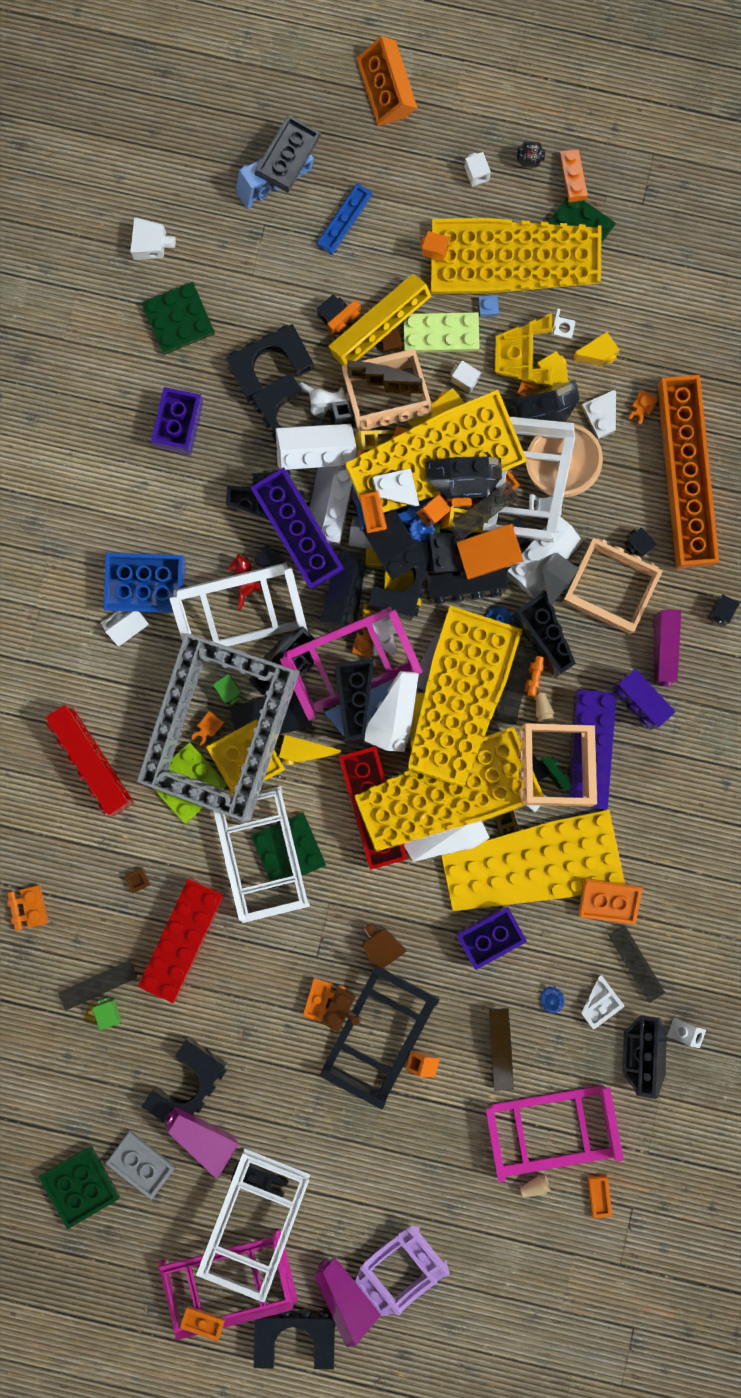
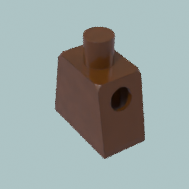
M370 923L362 929L368 938L362 945L373 968L376 964L381 968H385L407 952L406 948L385 927L377 931L373 924Z

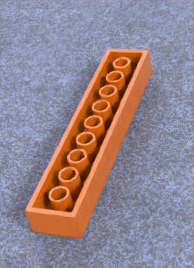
M700 375L665 377L660 380L657 388L676 569L715 566L719 563Z

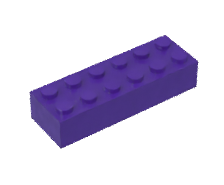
M284 467L250 487L310 589L316 588L345 570Z
M588 690L575 691L572 725L595 726L597 804L586 808L608 809L617 693ZM571 733L568 776L572 780L570 782L572 787L567 790L566 798H583L581 733Z

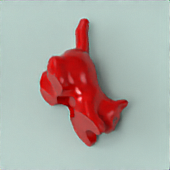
M237 554L236 558L233 559V562L226 569L237 575L251 571L252 565L246 556L242 557L240 554ZM260 580L237 586L239 590L237 610L240 611L242 609L245 596L262 589Z

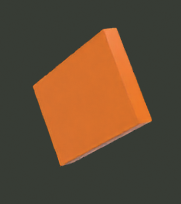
M513 524L457 542L468 580L524 562Z
M585 878L578 917L636 925L643 887Z

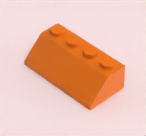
M380 36L356 57L371 107L379 126L405 119L417 109L396 40Z

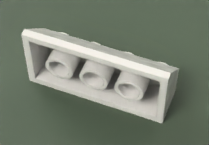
M351 424L276 428L277 463L280 469L283 467L285 469L345 466L346 462L356 458V442Z
M342 466L318 467L309 507L329 543L335 547H340L351 496L350 492H352V481L346 467Z
M560 517L555 543L534 539L522 554L524 562L512 565L506 573L507 577L535 599L545 587L542 568L554 553H559L568 560L583 541L573 527Z

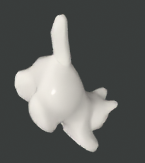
M303 382L299 384L304 391L310 394V412L316 417H324L325 413L331 410V404L334 402L349 401V398L343 391V387H340L337 393H332L323 389H314Z
M390 616L372 623L384 652H389L391 655L396 654L393 634L397 632ZM373 643L372 652L373 655L377 656L379 654Z

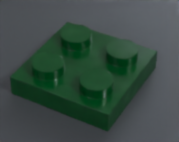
M547 755L538 760L560 792L567 791L572 787L570 784L571 778L566 772L562 773L558 767L560 765L553 756L549 757Z

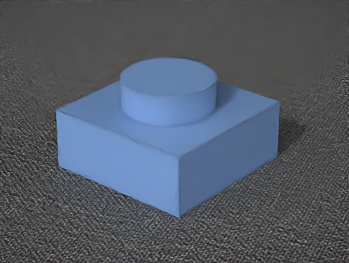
M498 295L479 297L480 317L499 315Z

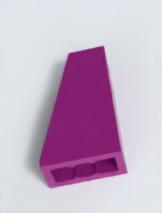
M661 610L654 615V683H660L661 687H670L672 683L678 682L681 610Z
M176 1107L165 1119L164 1125L168 1133L215 1178H218L238 1146L235 1136Z
M336 1258L324 1259L318 1265V1271L314 1274L344 1344L346 1347L355 1346L381 1314Z

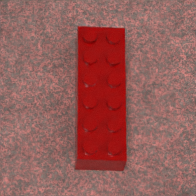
M64 704L45 717L48 721L46 723L47 728L51 733L55 732L58 739L56 741L62 749H66L69 754L67 759L78 768V776L83 782H87L89 793L93 798L96 797L100 802L98 807L104 815L107 813L108 816H116L135 803L73 707Z
M376 746L339 756L369 869L372 870L407 860L403 844L375 851L355 800V795H359L374 786L386 782Z
M191 877L187 879L139 982V988L171 1003L177 1000L226 893Z

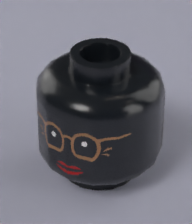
M524 141L518 147L517 161L523 167L536 168L545 159V149H542L540 142Z

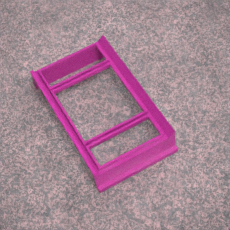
M391 606L284 652V657L280 658L282 665L297 670L292 658L310 651L330 694L312 702L300 674L298 675L294 691L308 720L316 718L317 711L339 702L338 692L335 693L315 648L365 626L386 669L385 672L372 677L371 688L396 678L400 671L423 673L396 610H392ZM389 616L409 659V662L395 668H391L372 623Z
M604 1085L495 1103L488 1105V1108L485 1109L498 1182L506 1181V1176L614 1158L616 1162L624 1161L610 1087L606 1088ZM600 1094L609 1147L591 1150L581 1097ZM575 1099L584 1152L529 1161L519 1108ZM513 1109L523 1162L503 1165L494 1113Z
M281 1229L273 1231L272 1237L226 1249L237 1254L248 1253V1257L256 1261L255 1250L273 1246L275 1251L281 1235ZM284 1248L278 1264L285 1299L267 1304L266 1300L265 1302L259 1301L260 1306L219 1316L226 1319L223 1328L293 1310L294 1302H297L298 1298L286 1248ZM215 1253L213 1261L228 1257ZM204 1254L167 1264L166 1259L158 1261L175 1333V1341L198 1334L180 1328L181 1320L170 1273L183 1269L186 1270L194 1308L202 1310L192 1267L201 1264ZM251 1267L256 1290L260 1291L262 1283L259 1270Z

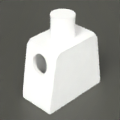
M134 218L130 251L134 260L163 258L165 248H175L176 238L166 236V230L162 224Z

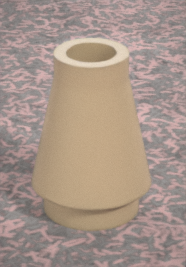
M546 693L537 694L535 697L536 718L539 723L553 720L555 713L547 699Z
M539 1175L520 1186L523 1198L547 1195V1192L551 1191L545 1175Z

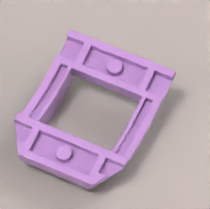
M408 1227L382 1246L360 1266L355 1283L381 1314L380 1316H388L389 1314H397L399 1316L416 1298L437 1284L440 1279L449 1276L446 1259L442 1261L419 1233L420 1227ZM403 1246L424 1274L394 1299L372 1270L391 1253Z

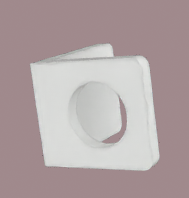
M558 308L555 316L553 315V333L550 335L571 339L575 321L559 317L560 309ZM562 323H566L569 325L570 330L567 333H562L559 330V326Z
M530 494L529 510H534L535 501V510L550 512L553 497L539 498L534 494Z
M674 1018L668 1036L688 1046L700 1048L706 1030Z

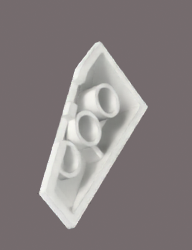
M399 672L387 690V696L383 702H379L377 705L378 709L373 717L370 716L367 720L366 742L387 751H405L411 731L418 673Z
M481 821L405 843L404 848L412 861L415 862L443 854L455 853L456 851L473 849L488 840L489 836Z

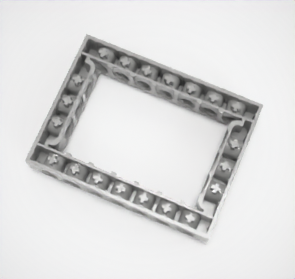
M185 633L137 782L238 820H251L300 671L196 635ZM204 660L220 664L225 668L240 671L242 674L258 677L260 680L271 682L269 691H266L267 697L263 709H260L259 712L261 715L257 728H254L253 731L255 734L251 746L247 749L249 752L245 764L241 767L242 773L239 782L234 788L236 789L235 793L169 770Z

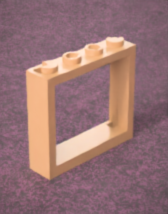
M415 348L361 362L386 365L399 370L412 368L414 375L423 380V394H420L422 402L360 416L351 382L361 379H349L347 365L342 366L343 378L358 431L370 430L371 428L387 426L392 423L404 422L409 419L432 414L431 400Z
M593 538L562 603L631 635L640 621L663 570L658 569L659 567L655 566L654 563L641 561L642 558L635 554L629 555L624 553L625 550L618 546L612 547L608 545L605 540ZM593 550L651 576L630 622L572 595Z
M527 723L521 726L518 740L521 741L518 758L521 760L519 779L522 780V788L519 790V795H521L522 805L586 807L596 805L595 726ZM532 731L581 733L583 798L533 797Z

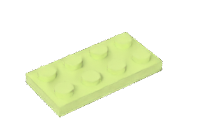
M411 314L404 320V351L414 348L416 353L479 351V314Z

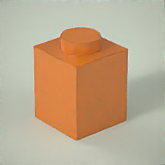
M428 231L426 237H422L420 243L422 256L444 262L450 240L447 236Z
M439 494L416 513L425 525L430 527L446 515L451 508L448 506L446 499Z
M410 1051L406 1071L419 1077L435 1078L440 1058L427 1052Z

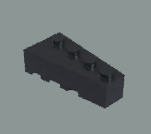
M227 485L226 505L228 508L270 521L250 487ZM299 490L303 499H305L304 491Z
M338 552L337 556L345 570L331 578L320 619L322 625L329 632L358 621L364 572L366 570V562L359 553ZM356 631L340 638L355 639Z
M506 568L470 580L467 579L465 571L459 572L458 576H454V573L428 576L429 602L443 604L445 600L462 602L464 598L470 597L472 600L483 599V596L490 595V598L502 597V594L508 588Z
M547 591L515 611L512 618L519 628L522 629V632L538 655L544 658L545 665L554 678L574 666L576 662L568 642L564 638L562 627L556 618L555 609L549 604Z
M374 659L335 663L345 744L365 741Z

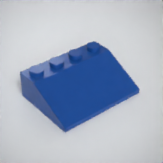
M106 553L104 611L174 613L170 597H173L174 590L184 588L186 558L183 555Z

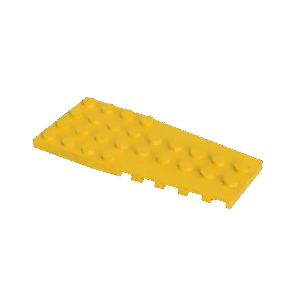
M495 218L432 219V232L449 237L450 245L444 262L435 259L431 260V294H491L600 284L601 226L597 228L586 227L583 224L567 226V223L552 225L548 224V222L538 224L524 220L522 222H512L510 219Z
M496 390L431 418L386 443L346 462L345 467L358 498L360 494L375 491L372 477L411 469L419 502L442 494L426 480V461L455 457L489 456L501 458L503 472L525 463L527 460L499 390ZM381 498L384 513L409 505Z
M451 605L449 606L430 667L408 763L409 770L460 787L465 786L507 682L522 629Z
M514 726L483 738L464 787L408 770L398 777L391 778L381 785L374 786L366 792L355 795L356 803L375 851L485 821L525 806L522 805L521 795H519V790L522 788V780L519 779L521 760L518 758L521 742L518 740ZM533 772V797H544Z
M609 810L550 821L486 840L473 849L441 855L453 911L579 896L582 894L585 878L625 884Z

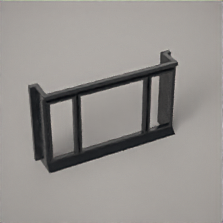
M376 964L352 1012L359 1015L370 995L416 1020L408 1037L390 1068L345 1044L353 1027L352 1020L348 1019L319 1076L382 1110L395 1081L410 1055V1051H412L429 1016L440 999L439 996L428 993ZM378 977L426 1001L420 1014L373 990L372 988ZM340 1050L388 1074L380 1090L334 1066L333 1064Z

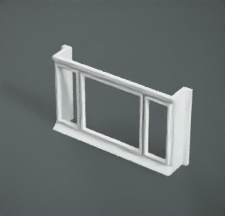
M509 417L516 434L564 439L561 455L523 451L525 457L529 459L560 462L550 512L500 506L507 470L503 471L502 479L496 485L499 495L492 501L488 523H484L483 532H489L505 526L496 524L498 513L548 519L546 531L514 527L516 536L555 543L576 437L574 431L575 424Z
M287 562L174 590L173 597H170L182 642L185 633L191 634L182 599L199 595L213 642L225 646L296 630L302 626L307 630L292 567L288 568ZM285 574L296 621L278 625L266 579ZM260 580L272 627L219 640L206 594Z
M281 786L260 791L257 799L261 800L274 796L279 814L277 816L228 827L225 814L214 811L238 918L242 923L310 906L303 884ZM280 821L293 876L242 888L229 833ZM295 882L299 901L248 913L244 894Z
M244 1148L196 1276L265 1302L307 1188L310 1174ZM249 1163L300 1182L293 1202L244 1183L243 1179ZM240 1188L290 1208L269 1266L218 1246ZM215 1253L266 1272L260 1291L209 1271Z

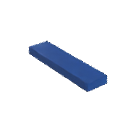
M357 183L318 240L317 246L333 255L373 196V192Z

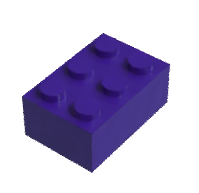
M168 387L163 388L151 438L154 448L187 455L192 454L204 402L200 394Z
M637 669L628 672L612 687L613 693H617V698L627 704L626 708L633 715L636 714L641 719L639 722L646 729L659 728L676 712Z
M506 905L455 933L475 970L527 942L509 907Z

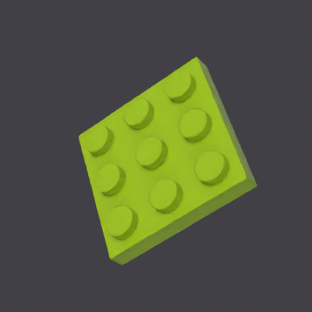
M188 743L171 760L169 770L221 789H225L228 786L225 780L191 743ZM154 789L185 824L204 808L198 804Z

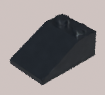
M396 510L385 515L386 530L367 533L366 528L362 530L391 580L396 579L426 560Z

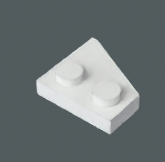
M615 390L582 404L581 407L597 440L615 432Z
M411 469L372 477L375 491L379 490L380 498L409 504L413 507L419 506Z
M601 975L598 977L581 1014L594 1030L625 1006Z

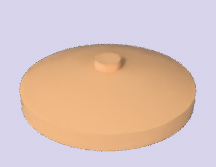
M578 425L574 426L576 437L564 497L575 496L589 489L598 479L602 470L603 454L598 440L589 430ZM536 436L527 451L561 455L564 439ZM526 458L527 472L533 484L542 492L553 496L560 462Z

